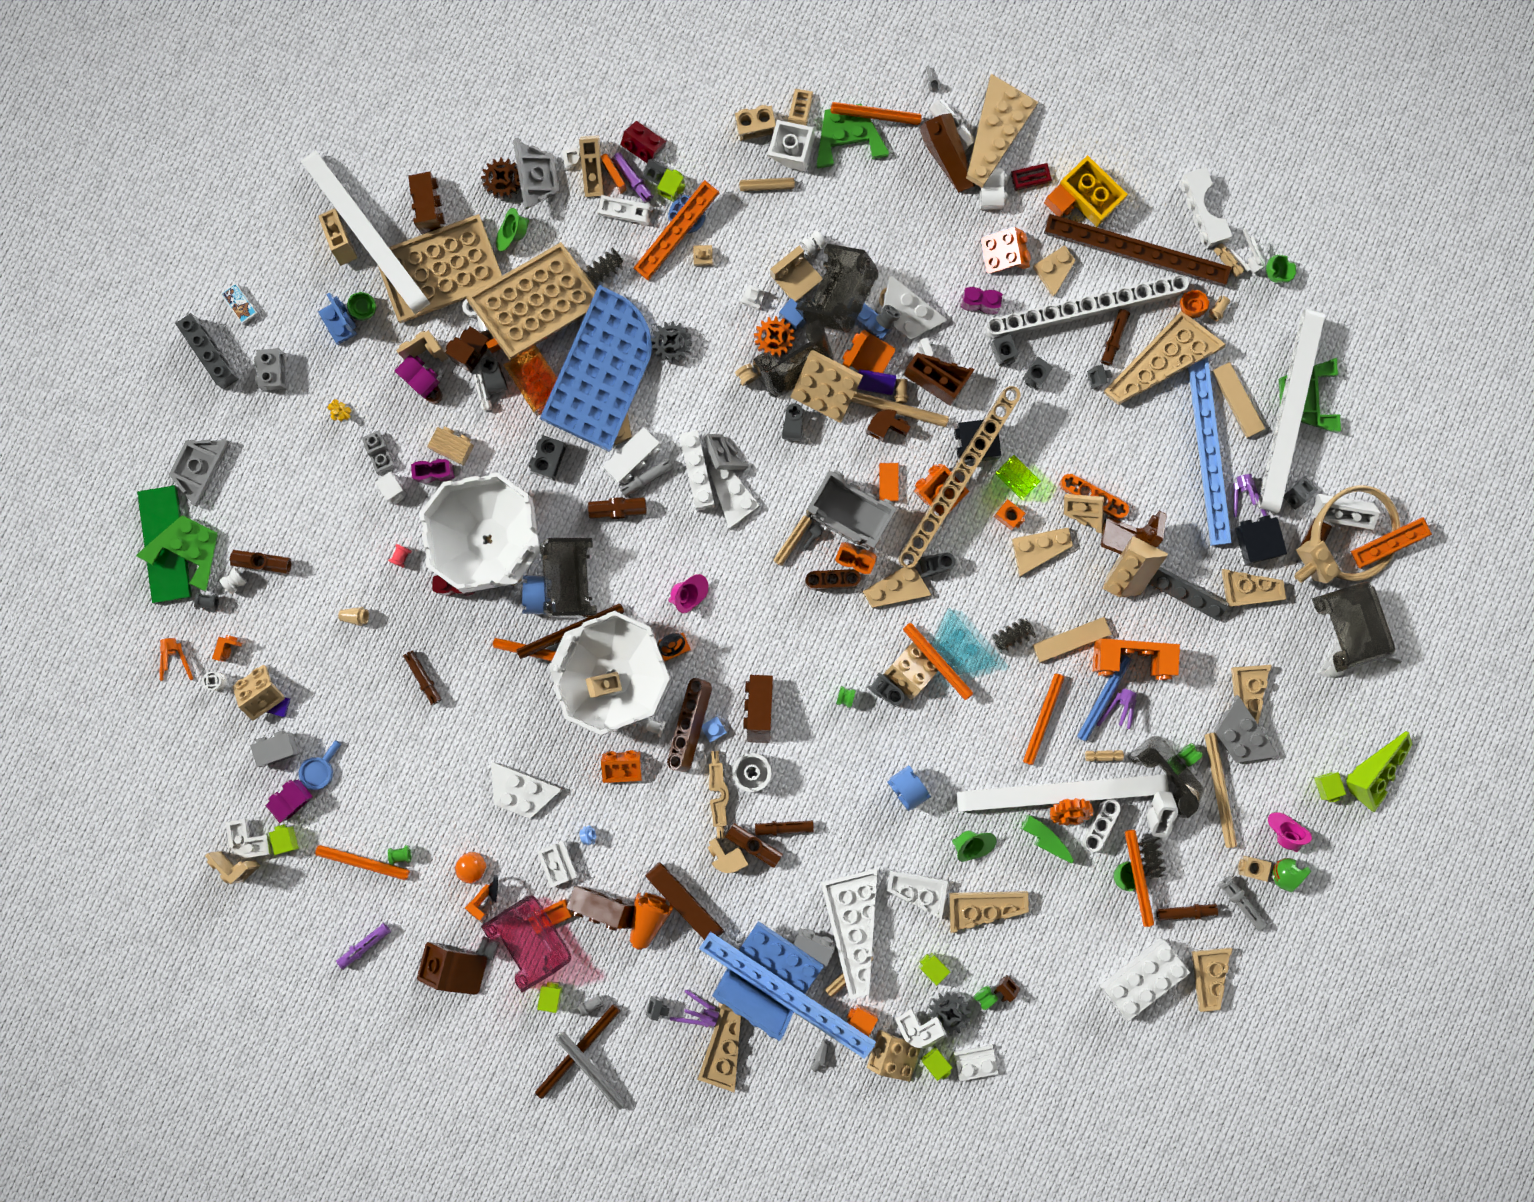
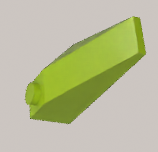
M1405 731L1358 765L1347 776L1346 783L1349 792L1373 812L1376 811L1388 793L1385 789L1389 781H1394L1397 765L1403 764L1412 746L1409 732Z

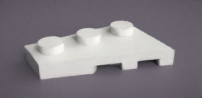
M713 469L710 472L730 530L760 506L732 470Z

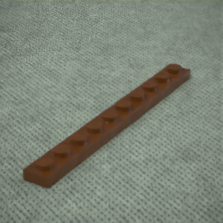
M1049 214L1043 233L1223 287L1227 284L1231 270L1230 266L1053 214Z

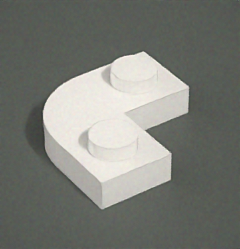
M247 819L226 822L229 846L238 855L250 858L272 854L269 835L250 838Z
M911 1009L895 1019L905 1041L916 1048L930 1047L947 1037L940 1019L937 1017L921 1026L915 1011Z

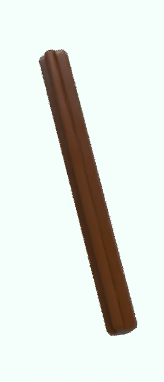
M620 603L518 648L516 650L520 659H523L561 642L565 632L582 626L586 621L599 618L613 611L623 614L624 609Z
M613 1004L576 1046L584 1053L620 1013V1009ZM569 1054L535 1091L539 1098L543 1099L573 1066L575 1061Z

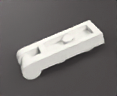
M601 195L597 213L600 216L648 226L650 223L649 214L652 213L653 206ZM637 210L642 211V216L636 215Z

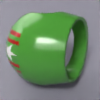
M1283 858L1273 865L1271 877L1276 886L1292 893L1310 874L1311 870L1309 867L1302 870L1298 869L1295 859Z

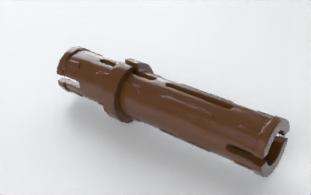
M1119 309L1109 340L1104 345L1106 348L1100 361L1104 365L1112 366L1115 354L1120 349L1119 343L1131 314L1125 309Z
M414 650L407 652V655L404 654L403 658L421 686L419 689L428 698L430 705L432 706L437 704L438 701L440 702L442 698L434 687L435 683L428 677Z
M813 820L755 823V836L814 833Z
M1197 903L1193 906L1157 909L1156 913L1157 917H1159L1158 921L1195 918L1197 920L1201 919V917L1218 916V908H1216V903L1199 905Z

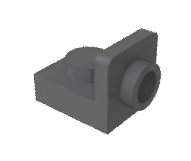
M1304 476L1284 494L1283 498L1296 510L1307 502L1318 489Z

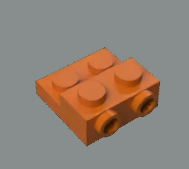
M943 464L933 465L928 470L929 475L925 479L921 478L915 484L916 489L914 492L929 506L951 473ZM954 476L955 481L958 482V483H961V482ZM964 487L950 511L967 495L969 490ZM951 489L945 490V498H953V491ZM936 505L934 511L940 516L943 514V508L940 505Z

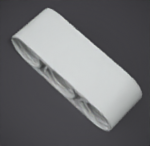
M1105 799L1100 803L1082 838L1084 849L1097 852L1102 848L1120 813V805L1116 800ZM1108 803H1112L1114 806L1112 813L1106 812L1105 807ZM1103 820L1105 828L1099 831L1097 829V822ZM1094 837L1096 839V845L1095 847L1090 848L1088 846V840Z

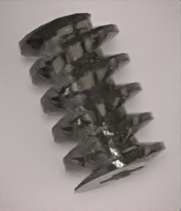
M613 247L610 248L612 254L605 252V258L602 256L598 257L600 263L594 260L592 262L593 267L587 265L588 272L582 269L589 281L596 287L599 286L598 281L605 283L604 276L611 279L610 272L617 274L616 267L623 270L622 263L624 262Z
M1022 618L1018 619L1019 624L1013 622L1012 628L1006 626L1005 632L1002 629L999 630V636L995 633L992 634V640L1001 654L1002 650L1010 653L1009 646L1015 650L1016 642L1022 646L1023 638L1029 642L1028 635L1036 638L1035 631L1026 618L1025 620Z
M1160 837L1141 838V841L1138 842L1139 847H1142L1140 854L1144 855L1141 858L1142 862H1145L1143 870H1147L1144 874L1145 878H1157L1167 875L1162 874L1166 867L1160 866L1165 862V859L1158 858L1163 855V851L1157 850L1162 844L1155 842Z

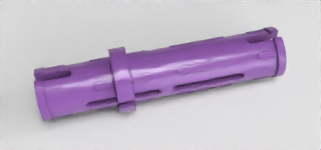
M621 152L616 153L611 160L630 183L631 189L636 191L644 203L651 201L654 196L645 186V181L638 177Z
M382 923L355 946L349 947V951L336 960L339 967L344 970L356 959H361L362 954L387 934L391 933L389 927ZM375 935H378L375 939H373L370 943L366 945V943L370 939H372ZM359 948H362L360 951H358V952H357L355 955H353L351 958L349 957V956L352 955L355 951H357Z

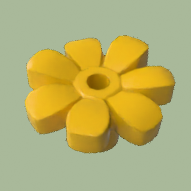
M334 399L327 407L330 410V417L334 421L337 419L339 421L348 420L351 417L349 415L351 409L345 407L346 405L343 402L339 403L337 399Z

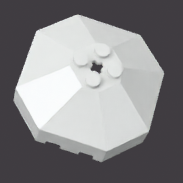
M491 473L489 476L463 478L461 481L443 482L420 512V520L423 524V544L427 559H425L426 567L462 593L517 584L540 553L533 499L499 473ZM491 535V540L493 542L491 544L487 543L485 545V540L483 538L485 536L489 537Z
M616 611L586 621L582 626L565 632L549 666L555 683L553 688L563 710L564 718L600 735L611 733L655 716L671 681L652 628ZM616 670L622 690L590 698L585 679Z

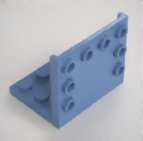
M759 921L739 949L740 952L803 994L807 992L824 966ZM729 968L725 970L712 994L719 1003L725 1004L735 1014L743 1016L753 1026L759 1027L769 1037L775 1038L778 1041L784 1036L794 1013Z

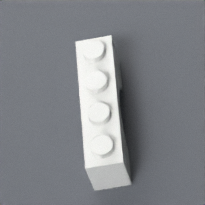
M1207 167L1186 173L1181 179L1180 186L1181 190L1186 193L1187 206L1193 212L1194 225L1200 231V241L1208 249L1228 242L1232 234L1227 220L1211 215L1205 207L1204 196L1213 183Z
M698 430L679 434L696 511L715 508Z

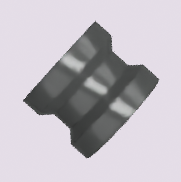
M885 305L882 309L883 312L877 315L876 320L882 327L891 329L894 326V321L900 318V313L893 306Z
M485 936L479 947L478 955L488 956V959L493 960L500 942H493Z

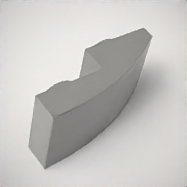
M379 430L362 437L367 454L370 456L378 475L396 468Z

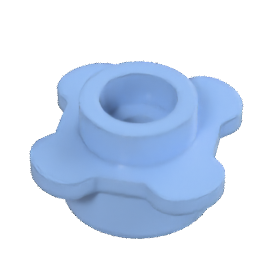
M590 825L584 826L579 833L581 842L584 845L595 844V830Z

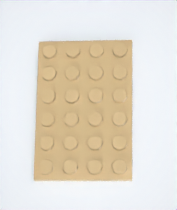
M479 214L389 247L430 302V305L416 315L378 266L399 323L465 300L468 295L502 276Z
M562 242L468 295L466 300L511 360L584 317L596 289Z

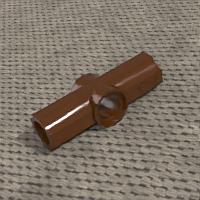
M616 497L606 501L588 502L589 518L610 517V519H622L627 516L647 515L646 498L625 499L623 497Z
M233 550L230 554V566L289 574L292 566L291 558L240 550ZM263 557L264 563L259 567L258 560Z
M733 823L725 838L773 868L776 867L783 853ZM752 840H756L760 844L759 849L756 851L749 849L748 844Z

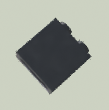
M984 420L958 423L956 429H954L955 440H958L959 447H957L958 459H960ZM987 423L985 426V430L988 433L992 434L994 432V426L990 423ZM999 433L980 462L998 460L1002 456ZM982 440L975 442V447L978 450L984 448ZM971 456L965 458V463L974 462Z
M1270 515L1260 517L1259 521L1253 523L1252 520L1240 522V526L1234 528L1244 565L1287 554L1278 517L1271 518Z

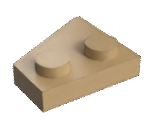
M1064 245L1033 266V269L1052 296L1056 295L1075 259Z
M1065 494L1064 515L1071 519H1076L1084 526L1087 524L1095 528L1096 532L1102 533L1104 497Z

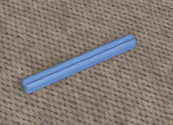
M1126 655L1121 656L1120 671L1114 672V675L1110 676L1077 735L1079 739L1083 741L1088 740L1132 661L1130 657Z

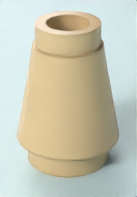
M363 607L341 609L338 613V618L340 621L362 626L368 623L369 612Z

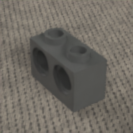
M543 435L542 439H539L536 444L537 453L530 461V471L535 475L555 481L567 447L565 442ZM554 445L555 449L553 452L547 453L545 451L546 447ZM547 462L548 468L544 471L539 470L540 464Z

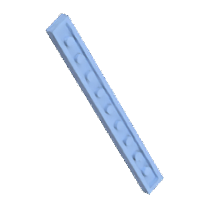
M1207 357L1188 367L1210 546L1230 544L1232 542Z
M712 932L708 934L700 946V950L865 1059L874 1048L876 1041Z

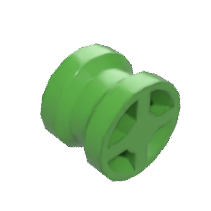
M841 686L836 705L843 704L847 708H851L856 690H847Z
M1193 743L1188 744L1177 754L1185 760L1187 767L1193 765L1203 756L1201 752L1195 749Z
M989 985L980 989L973 996L976 1001L981 1003L980 1007L983 1010L988 1009L998 1000V997L992 994Z

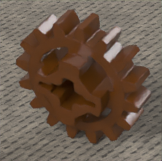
M500 157L499 162L493 159L492 165L486 164L488 169L482 170L485 176H481V179L484 182L482 185L484 189H487L486 191L489 195L493 193L495 199L500 195L501 199L504 200L505 195L511 198L512 192L518 193L516 188H521L515 162L511 164L510 159L504 162L503 158Z

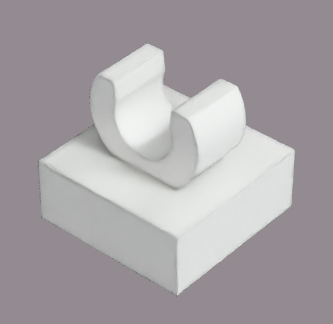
M748 285L741 303L759 310L766 291Z
M928 338L920 340L919 347L914 348L912 351L913 357L917 352L934 356Z

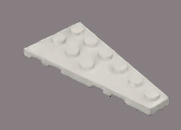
M878 868L821 882L850 999L869 995Z

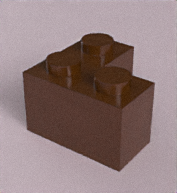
M469 326L468 329L462 332L460 339L455 337L454 340L449 341L445 353L452 362L472 373L487 351L488 346L486 343L490 339Z

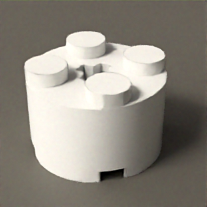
M744 754L737 759L733 766V779L737 786L744 791H760L767 786L771 779V766L768 760L760 754ZM755 767V772L758 773L757 776L748 777L747 769Z

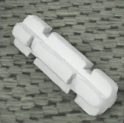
M477 374L474 376V380L477 384L476 388L479 399L482 401V410H491L493 407L489 400L490 395L485 386L483 374Z

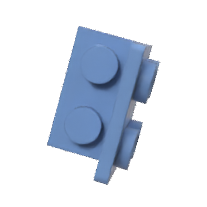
M329 292L326 295L331 304L318 311L335 343L339 345L357 335L354 329L357 326L354 320L347 314L348 310L344 303L340 301L338 296L334 297Z

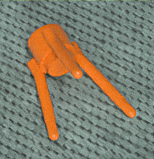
M175 638L160 640L159 680L163 681L164 671L168 670V656L175 655L176 651L179 653L189 679L193 680L181 648V643H176Z

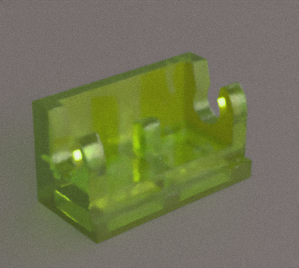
M1015 455L1006 461L995 473L1021 500L1041 482Z

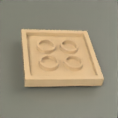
M811 350L791 394V398L841 423L863 375Z

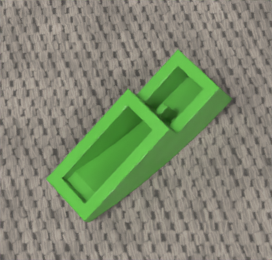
M1027 815L1020 829L1037 837L1034 845L1072 864L1074 860L1071 854L1052 830L1042 822Z

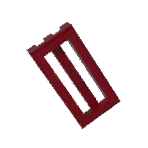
M1048 163L1014 170L1010 173L1015 191L1052 182ZM1045 169V172L1017 178L1018 175ZM1045 176L1047 177V178H1043V179H1038V180H1034V181H1030V182L1018 184V183H1020V182H1024V181H1028V180H1033V179H1037V178H1041V177H1045Z

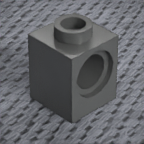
M1011 334L992 341L990 346L999 366L1002 364L1008 366L1016 362L1015 359H1017L1019 353ZM1007 348L1010 351V354H1002L1001 349Z
M1037 357L1022 379L1025 380L1024 383L1030 388L1034 389L1035 387L1038 389L1053 369V366ZM1032 371L1040 372L1041 378H1035Z

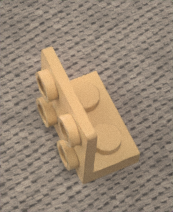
M800 245L770 269V276L786 295L795 302L822 281V277L804 257V250Z
M429 330L418 333L415 339L402 343L399 349L396 350L404 360L409 355L415 358L426 350L435 359L438 357L442 362L448 359L441 345Z
M912 642L883 675L912 700L927 685L938 670Z
M265 665L254 669L249 675L238 680L233 685L238 707L252 721L285 699L284 695L272 684Z
M221 851L210 852L205 855L209 866L217 869L221 874V879L227 884L230 883V885L244 882L261 866L256 860L239 862L234 866Z
M878 1030L875 1039L876 1044L872 1049L867 1068L880 1076L910 1082L921 1048H916L907 1043L905 1039L895 1037L886 1031Z

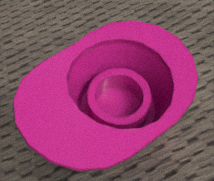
M695 574L685 582L675 584L668 601L676 606L679 612L688 613L706 597L709 588L708 580L701 574Z
M1274 812L1268 816V824L1277 833V841L1283 848L1298 852L1302 845L1311 842V833L1286 814Z

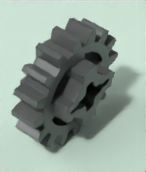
M674 321L671 322V325L664 322L665 327L663 328L658 325L659 332L653 331V335L656 338L651 339V342L655 344L652 346V349L657 350L656 356L662 355V361L668 358L669 363H672L673 359L679 362L680 356L685 359V352L690 353L688 346H692V341L689 340L692 338L691 334H686L688 328L682 329L681 323L675 326ZM662 336L663 343H661V346H659V340ZM684 338V345L681 347L680 342ZM668 340H675V344L669 343Z
M948 991L945 992V996L938 993L939 999L932 998L934 1005L928 1006L932 1010V1012L928 1013V1016L934 1019L937 1017L936 1013L943 1017L942 1026L945 1032L949 1031L951 1036L954 1030L961 1033L959 1028L962 1026L966 1029L967 1027L964 1022L970 1021V1018L966 1016L971 1013L969 1009H966L969 1005L968 1002L962 1003L964 997L961 995L957 998L956 992H953L952 996H950ZM948 1000L947 1004L943 1006L940 1005L942 1002ZM957 1003L961 1006L962 1013L957 1011ZM951 1009L954 1014L949 1015L948 1018L944 1012ZM956 1020L959 1021L957 1024L951 1026V1023L955 1022Z

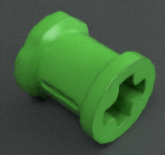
M409 845L399 849L388 848V861L391 866L398 862H411Z

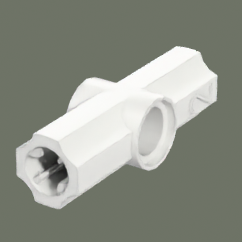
M943 99L936 101L929 108L930 113L934 117L952 113L964 152H968L973 148L975 138L962 124V119L952 112Z

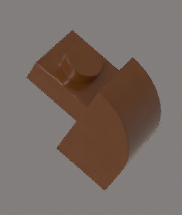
M886 409L878 412L872 418L866 434L883 442L889 429L906 437L911 426L901 418L895 419L897 411Z

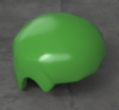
M1277 254L1268 260L1266 273L1272 282L1278 284L1288 283L1296 275V265L1288 261V256Z
M358 292L352 294L348 299L347 309L354 319L364 321L374 315L376 303L374 298L368 293Z
M1130 861L1121 863L1114 871L1115 884L1120 889L1128 892L1135 891L1136 889Z

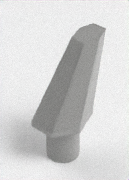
M824 1039L814 1056L816 1060L810 1067L814 1072H817L821 1066H826L828 1044Z

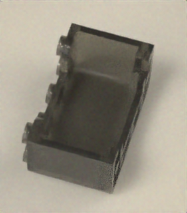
M827 243L823 251L828 255V262L823 264L827 271L814 298L807 297V302L799 300L795 309L809 325L847 333L854 328L855 321L863 309V305L871 292L875 280L878 278L879 272L865 250Z

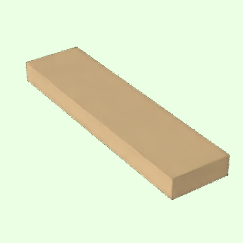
M1230 362L1211 371L1246 438L1264 430L1265 427Z
M1105 617L1035 643L1032 646L1040 663L1112 634Z

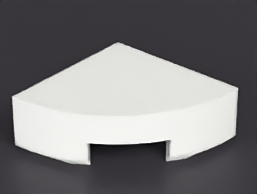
M580 147L562 151L566 171L574 168L581 159Z

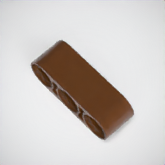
M854 569L811 571L805 578V584L810 590L855 588L861 581L860 573ZM849 574L856 575L857 582L849 583L847 576ZM830 575H835L838 578V582L834 585L830 584L827 578ZM809 577H818L819 583L811 585L808 582Z

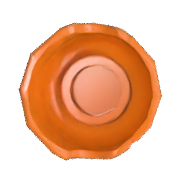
M1200 290L1186 292L1180 300L1182 312L1191 318L1201 317L1209 307L1208 297Z
M476 852L463 854L455 865L457 877L463 883L468 884L479 881L486 869L484 857Z

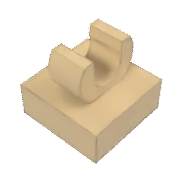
M712 245L693 246L694 266H713Z

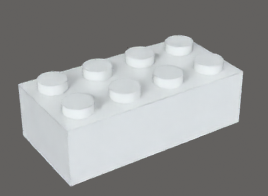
M1160 938L1099 987L1125 1020L1130 1021L1189 975L1190 972L1169 944Z

